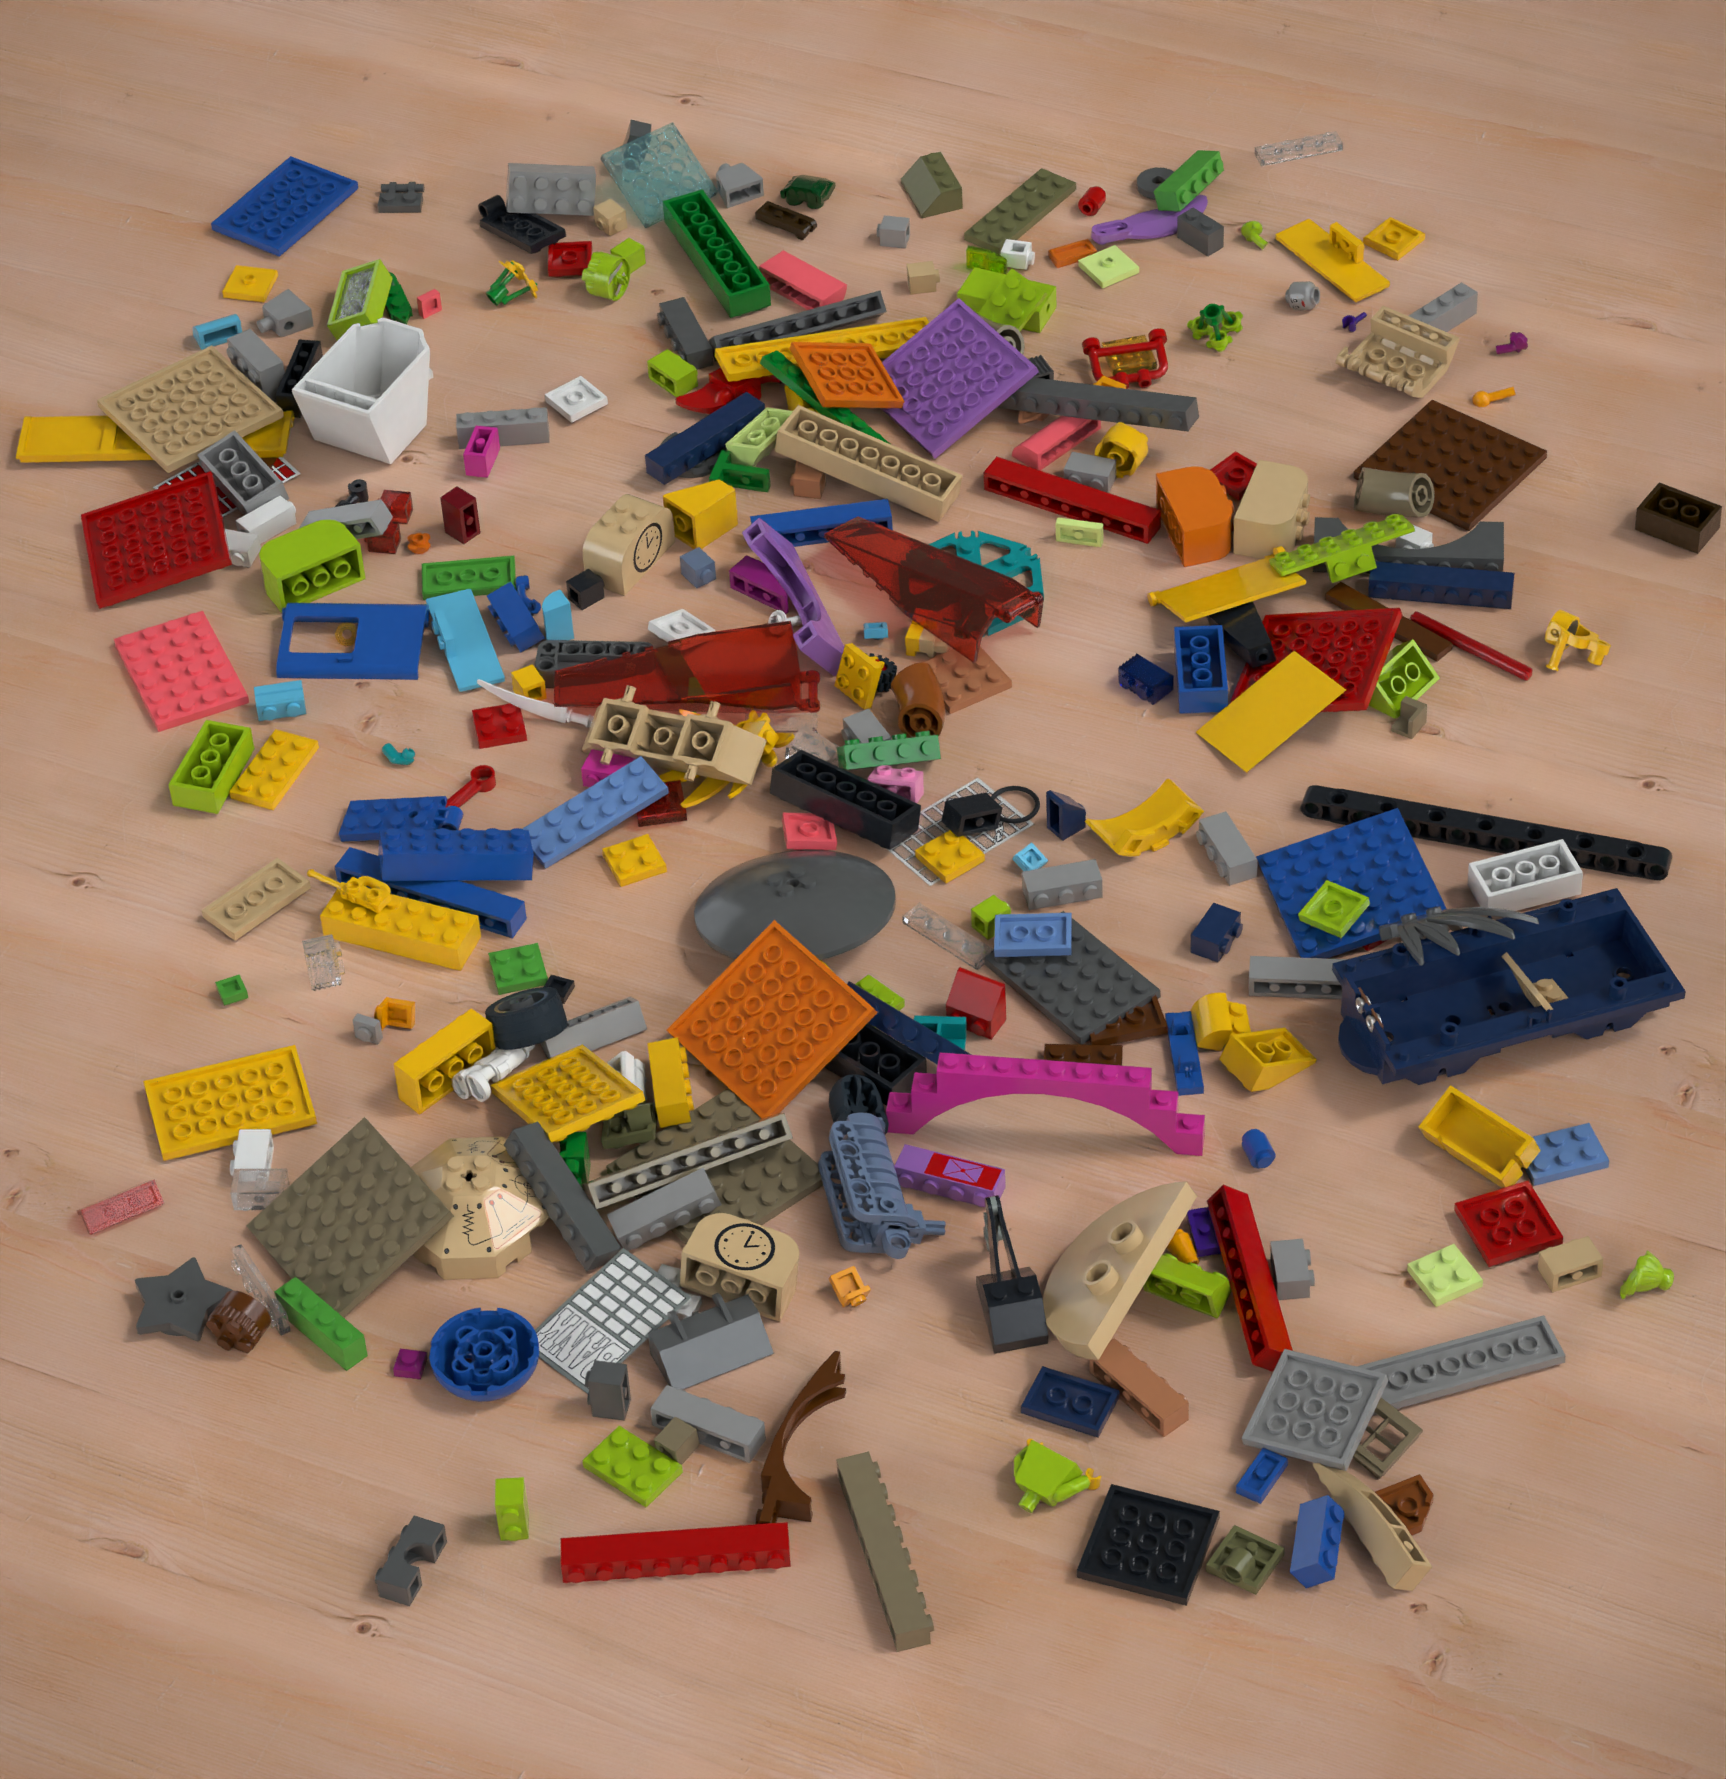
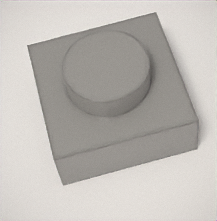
M357 1013L353 1019L355 1037L378 1045L383 1038L380 1020Z

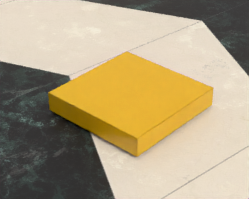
M1389 217L1363 237V243L1395 260H1399L1425 240V233Z

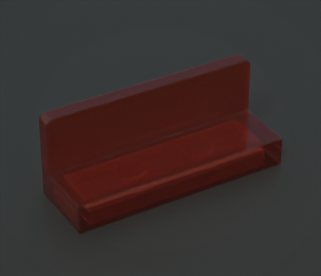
M155 1179L76 1211L78 1215L82 1216L89 1235H92L164 1204Z

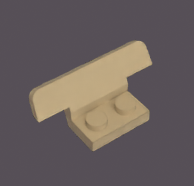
M1507 952L1502 955L1511 968L1524 995L1534 1007L1542 1005L1546 1011L1548 1009L1553 1010L1549 1003L1568 998L1553 979H1541L1536 983H1532Z

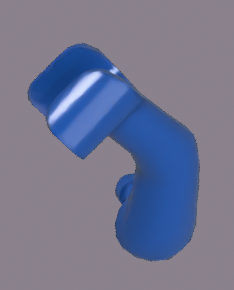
M518 576L516 578V587L519 596L530 613H539L541 604L535 599L531 600L526 596L525 589H530L528 576Z

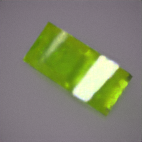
M968 245L966 249L967 268L974 269L976 267L1007 275L1006 258L990 250Z

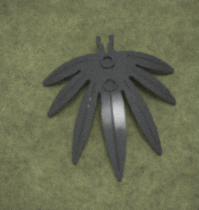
M1441 906L1426 909V914L1416 916V913L1400 916L1401 920L1379 926V932L1382 941L1400 937L1409 953L1422 966L1424 964L1422 939L1428 938L1459 956L1458 944L1449 933L1450 930L1456 931L1463 929V927H1469L1515 939L1514 931L1496 920L1508 917L1539 924V921L1536 917L1506 909L1462 907L1441 910Z

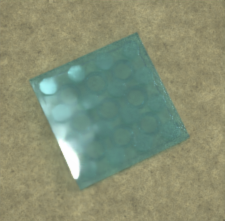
M673 122L603 154L600 158L645 228L664 220L663 201L701 189L704 190L708 198L715 196L718 192Z

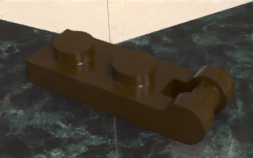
M769 201L755 212L757 220L791 232L800 240H804L809 235V232L817 228V222L813 218Z

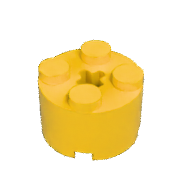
M1118 422L1107 431L1096 446L1095 456L1115 459L1117 478H1123L1124 475L1131 476L1147 456L1148 438L1144 433L1137 431L1133 427Z

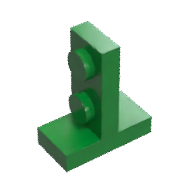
M721 450L709 477V482L721 480L734 488L769 492L771 487L769 469L732 464L731 451Z

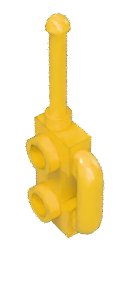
M314 869L307 871L309 877L316 878L338 888L343 899L350 900L352 903L359 904L374 912L380 913L391 901L390 887L386 883L370 876H361L358 879L352 877L347 883H340L315 872Z

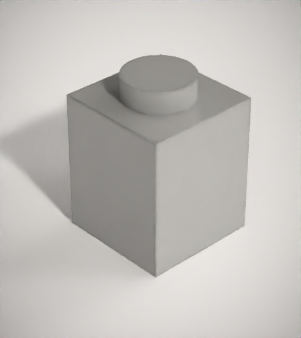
M884 215L882 223L877 226V237H880V246L906 248L910 238V218Z

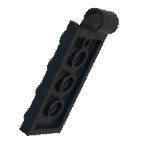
M495 195L478 204L479 212L483 217L480 220L481 228L531 254L538 253L542 248L556 244L560 239L566 237L564 228L537 214L508 213L505 202L500 195Z

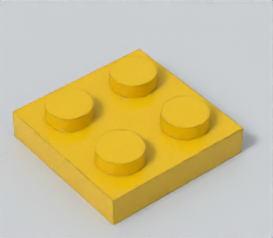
M951 830L915 850V857L945 884L985 861V854L965 836L957 837Z
M649 834L602 849L603 857L620 887L667 872L666 863Z

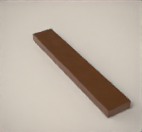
M1341 581L1325 593V600L1345 611L1388 608ZM1404 616L1401 617L1394 636L1395 639L1402 643L1414 639L1422 653L1435 661H1439L1452 650V643Z

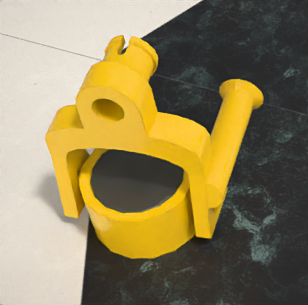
M1560 609L1550 620L1545 633V641L1555 646L1549 664L1545 666L1559 671L1558 665L1563 651L1570 645L1579 649L1591 650L1587 661L1601 666L1604 656L1609 653L1611 645L1599 639L1598 634L1581 625L1579 617Z

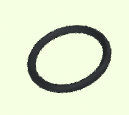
M1007 786L995 791L991 795L995 800L998 795L1004 792L1022 791L1034 799L1035 808L1029 815L1017 819L1001 816L1000 821L1016 824L1026 822L1032 819L1040 809L1038 796L1026 787Z

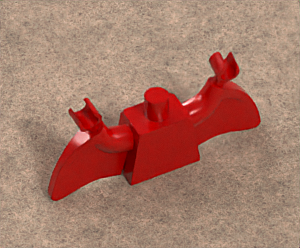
M719 368L709 373V383L695 392L679 396L675 400L676 404L682 408L694 412L712 414L745 392L760 400L762 384L769 382L781 384L782 381L774 375L728 382L724 372Z

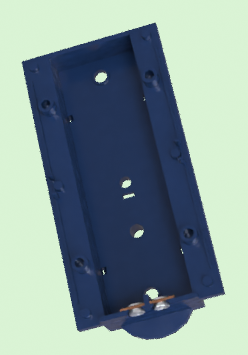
M1618 888L1573 900L1563 899L1558 904L1523 913L1538 918L1539 924L1508 917L1496 920L1514 931L1515 939L1469 927L1449 932L1458 944L1459 956L1428 938L1422 939L1421 944L1424 956V964L1422 966L1417 963L1403 943H1397L1392 948L1339 961L1332 965V971L1342 987L1340 1014L1344 1020L1340 1024L1338 1036L1341 1053L1352 1066L1362 1072L1378 1076L1382 1085L1405 1078L1417 1085L1436 1081L1437 1076L1446 1074L1447 1077L1465 1073L1480 1058L1501 1053V1048L1549 1035L1552 1038L1575 1033L1587 1040L1602 1036L1605 1030L1612 1028L1614 1032L1631 1028L1646 1013L1669 1007L1670 1002L1685 999L1686 991ZM1507 952L1532 983H1536L1541 979H1553L1568 998L1549 1003L1553 1010L1548 1009L1546 1011L1542 1005L1534 1007L1524 995L1511 968L1502 955ZM1626 973L1630 977L1623 978L1619 977L1617 974ZM1488 1009H1491L1494 1015H1491Z

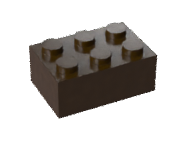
M1659 482L1637 507L1635 530L1698 554L1719 530L1722 506Z

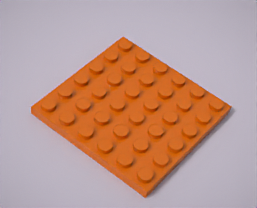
M774 920L666 1031L673 1038L678 1037L679 1043L763 1119L780 1113L877 1014V1011Z

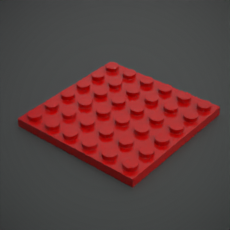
M211 471L81 514L94 593L99 609L232 565L215 480Z
M1383 608L1265 615L1262 623L1270 638L1276 661L1256 668H1252L1248 663H1245L1230 703L1295 651L1346 689L1344 693L1321 712L1367 710L1402 617L1401 609Z

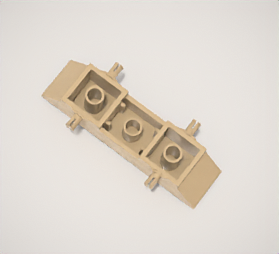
M627 685L623 698L615 700L603 698L602 704L596 709L582 748V752L589 754L592 749L604 751L600 763L604 765H610L613 754L636 759L642 756L649 766L686 773L684 779L694 782L695 776L699 775L752 785L767 740L734 726L730 721L718 719L716 716L721 706L718 702H710L707 714H687V716L650 710L645 705L633 703L632 699L636 688Z

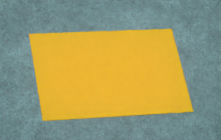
M1293 651L1198 729L1196 733L1247 773L1344 693L1346 689L1297 652Z

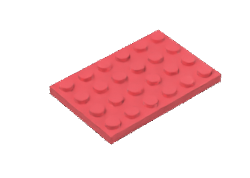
M203 611L114 639L115 647L158 732L249 703L248 695Z

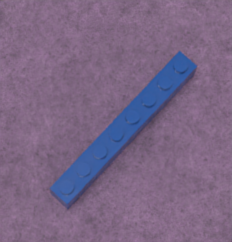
M349 847L335 865L337 881L340 883H347L352 877L358 879L361 876H370L386 883L391 889L390 894L478 915L480 929L512 939L527 919L525 901L477 887L473 884L461 881H382L378 856L363 850Z

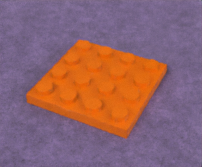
M791 343L789 349L822 407L887 409L903 407L905 402L871 344Z

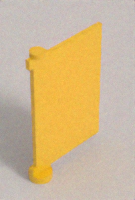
M1282 546L1273 549V554L1265 556L1264 559L1164 591L1147 593V598L1151 607L1161 603L1186 623L1305 585L1306 580L1296 572L1281 576L1271 566L1269 559L1274 558L1277 553L1286 552Z

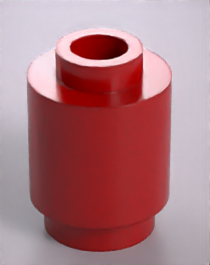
M1099 186L1090 187L1078 202L1079 210L1087 216L1096 215L1106 201L1105 191Z

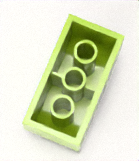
M335 520L313 522L268 541L260 549L259 556L265 591L281 613L283 607L287 606V603H310L366 579L360 543L344 524Z

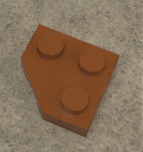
M1420 1474L1375 1491L1402 1521L1411 1536L1422 1532L1433 1503L1434 1494Z

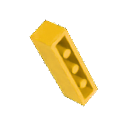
M678 1037L647 1043L655 1107L660 1128L691 1122L690 1111H694L692 1095H690L692 1094L690 1079H687L690 1078L688 1064L684 1063L688 1062L685 1047H680Z

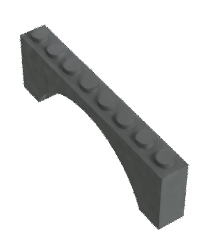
M1315 517L1314 544L1324 537L1339 536L1348 528L1339 518ZM1480 521L1465 536L1453 542L1431 548L1401 549L1379 544L1371 547L1374 559L1377 562L1503 572L1504 522ZM1325 562L1313 566V572H1327Z

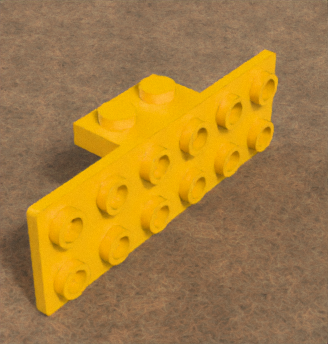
M1306 219L1275 234L1276 240L1354 302L1363 300L1390 287V281L1363 261L1364 243L1338 222L1330 225L1329 233L1311 219Z

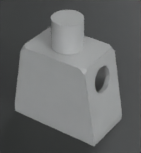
M725 163L719 167V171L716 173L717 189L727 209L764 196L763 178L744 163L734 166Z
M289 289L265 303L262 307L264 318L257 321V326L261 333L272 329L280 337H285L314 326L311 308Z

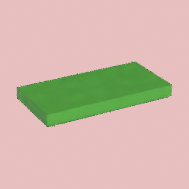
M515 556L422 564L423 600L466 589H471L474 596L489 595L509 582L516 589Z

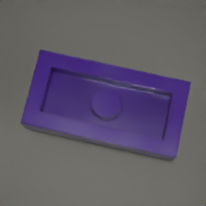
M1209 1207L1189 1210L1186 1218L1197 1256L1221 1254Z

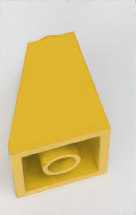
M721 480L707 482L663 495L664 507L670 509L673 515L675 537L693 549L698 547L703 549L738 525L735 489Z

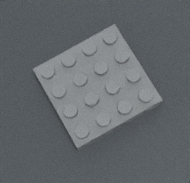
M1284 1349L1242 1436L1243 1444L1259 1449L1266 1448L1278 1454L1347 1471L1389 1381L1387 1374Z

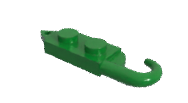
M389 272L393 279L385 305L391 320L407 325L409 318L413 316L412 308L397 277Z

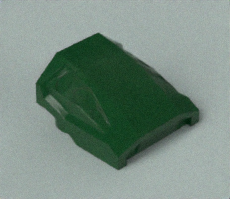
M798 175L792 177L785 188L780 191L782 199L786 198V202L789 205L797 206L805 201L807 207L819 209L824 205V201L830 198L836 185L835 182L826 178Z

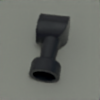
M358 479L354 480L351 484L349 483L348 498L339 501L335 507L368 502L369 496L366 481Z

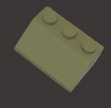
M941 152L920 156L901 178V183L921 218L963 209L962 187Z

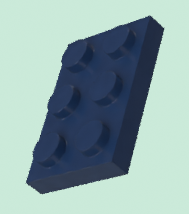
M1042 1366L1021 1405V1413L1099 1438L1120 1397L1119 1390Z

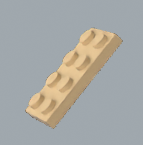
M276 858L202 909L203 918L236 941L311 888L310 881Z

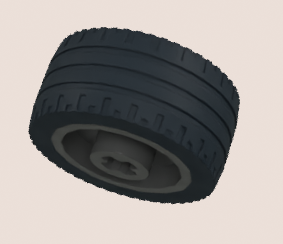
M552 987L532 988L511 994L497 1000L487 1007L485 1011L486 1019L493 1026L495 1046L503 1050L520 1049L539 1044L555 1037L567 1027V1018L561 998L557 990Z

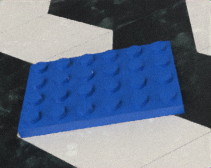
M290 156L211 223L212 230L280 257L359 189L358 182Z

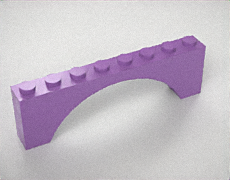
M758 518L742 534L751 550L768 567L786 591L801 618L803 627L793 634L800 651L831 675L836 676L844 645L793 544L761 518Z

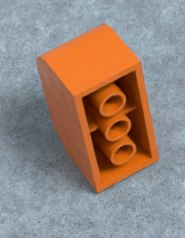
M1198 466L1156 473V509L1161 510V521L1183 566L1203 564L1226 557L1232 548V531L1234 530L1232 513H1234L1232 501L1227 499L1226 489L1224 485H1220L1216 475L1209 469Z

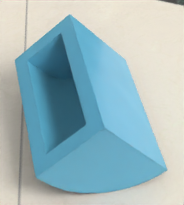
M237 314L193 326V336L201 350L211 345L217 346L227 343V338L242 332L241 321Z
M561 590L552 592L542 603L546 640L574 639L570 602Z

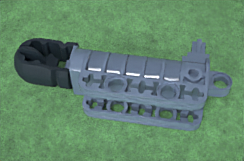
M854 1074L837 1080L829 1093V1108L834 1122L829 1132L832 1151L822 1153L818 1162V1168L839 1242L849 1252L884 1253L894 1259H902L906 1257L911 1243L920 1244L923 1235H945L946 1223L945 1221L924 1220L921 1211L914 1210L912 1204H905L885 1137L888 1132L889 1123L881 1096L875 1084L864 1076ZM831 1178L840 1180L842 1184L834 1183ZM842 1217H848L852 1219L853 1222H846L842 1219Z

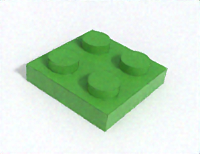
M538 943L488 953L499 995L544 986L548 980Z

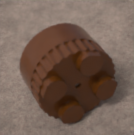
M228 1291L211 1313L205 1325L218 1338L217 1344L223 1349L229 1351L231 1348H234L244 1353H249L270 1326L271 1317L267 1309L252 1296L240 1291Z

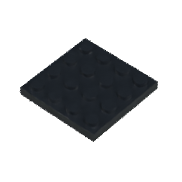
M1111 1484L1079 1563L1077 1578L1187 1606L1220 1519V1511Z

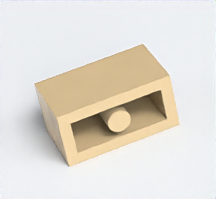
M1589 1236L1574 1239L1568 1243L1549 1247L1539 1252L1538 1271L1552 1293L1602 1277L1603 1257Z

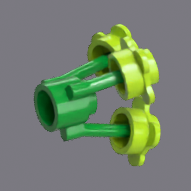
M1209 304L1204 310H1200L1199 317L1188 321L1187 327L1191 329L1194 339L1200 340L1202 336L1208 335L1210 340L1206 342L1207 348H1214L1218 352H1222L1233 341L1232 337L1227 336V334L1232 331L1239 333L1243 329L1241 325L1243 314L1240 311L1226 312L1223 305ZM1220 323H1222V325H1223V326L1221 327V330H1219V327H1218V325H1219Z

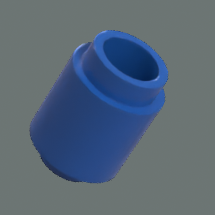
M1251 1129L1242 1136V1148L1254 1168L1270 1166L1276 1154L1265 1133L1259 1129Z

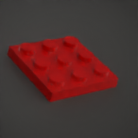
M1529 1180L1455 1203L1454 1211L1488 1267L1563 1244V1235Z

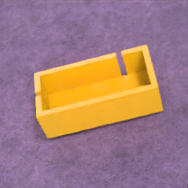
M1451 1085L1418 1126L1427 1140L1444 1151L1446 1149L1450 1155L1501 1188L1515 1185L1523 1174L1521 1168L1527 1169L1541 1151L1534 1138Z

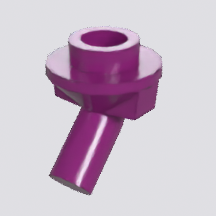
M1512 332L1510 334V343L1497 345L1496 352L1497 354L1513 351L1519 353L1521 350L1528 348V339L1521 332Z

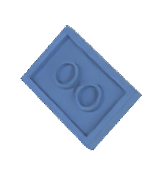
M1072 913L995 915V957L1071 955Z
M1590 1123L1532 1137L1541 1151L1525 1171L1532 1185L1536 1186L1609 1168V1159Z

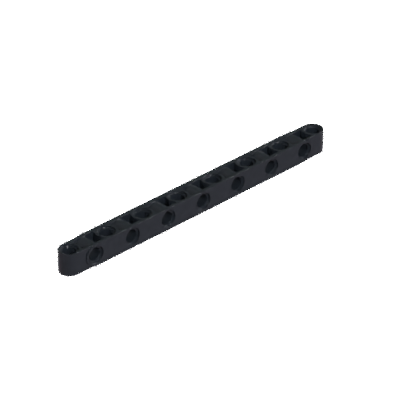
M1312 785L1307 788L1300 807L1301 812L1306 817L1342 825H1349L1398 808L1411 836L1414 838L1502 854L1563 839L1580 868L1651 880H1664L1668 875L1673 858L1672 853L1667 848L1643 844L1637 841L1319 785Z

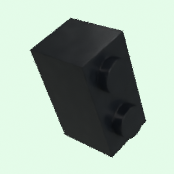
M986 792L946 800L941 822L957 837L998 829L1002 807Z

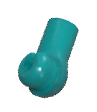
M390 743L382 747V752L392 764L410 765L414 762L415 752L411 748H405L400 753Z

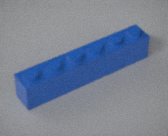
M888 499L750 516L751 524L758 518H761L791 542L794 547L893 534L892 514Z

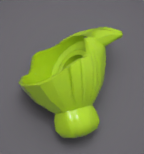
M1647 1250L1644 1256H1640L1637 1259L1636 1266L1627 1280L1623 1281L1624 1284L1620 1288L1621 1299H1625L1626 1295L1649 1291L1656 1287L1668 1290L1673 1284L1674 1273L1671 1269L1663 1268L1659 1259Z

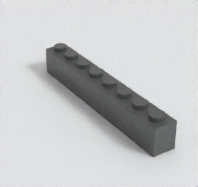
M880 290L716 335L709 339V343L712 347L714 361H717L715 358V348L820 333L878 317L887 311Z

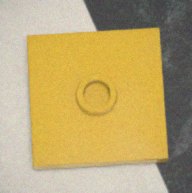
M236 265L222 291L223 298L265 302L278 277V271L275 269Z

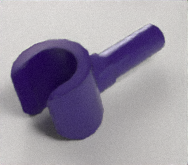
M1363 312L1357 317L1351 315L1343 317V328L1349 326V331L1354 332L1356 324L1364 319L1367 314Z

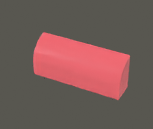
M784 250L759 266L760 272L770 284V290L807 310L843 301L847 284Z
M1060 416L1016 446L1012 451V457L1031 468L1041 471L1101 429V421Z

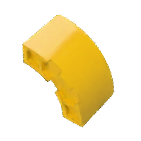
M1166 779L1155 793L1131 811L1105 820L1087 818L1085 823L1118 855L1132 857L1140 856L1141 852L1150 849L1155 852L1169 845V839L1179 832L1183 835L1200 818L1204 810L1172 780Z

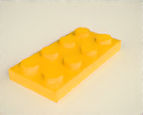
M275 729L229 791L230 798L274 811L318 750V741Z

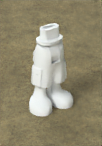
M535 1045L512 1050L496 1048L490 1055L453 1076L452 1086L454 1091L462 1099H467L473 1095L478 1101L484 1102L491 1095L488 1081L491 1079L493 1082H498L511 1073L513 1069L529 1057V1052L535 1048Z

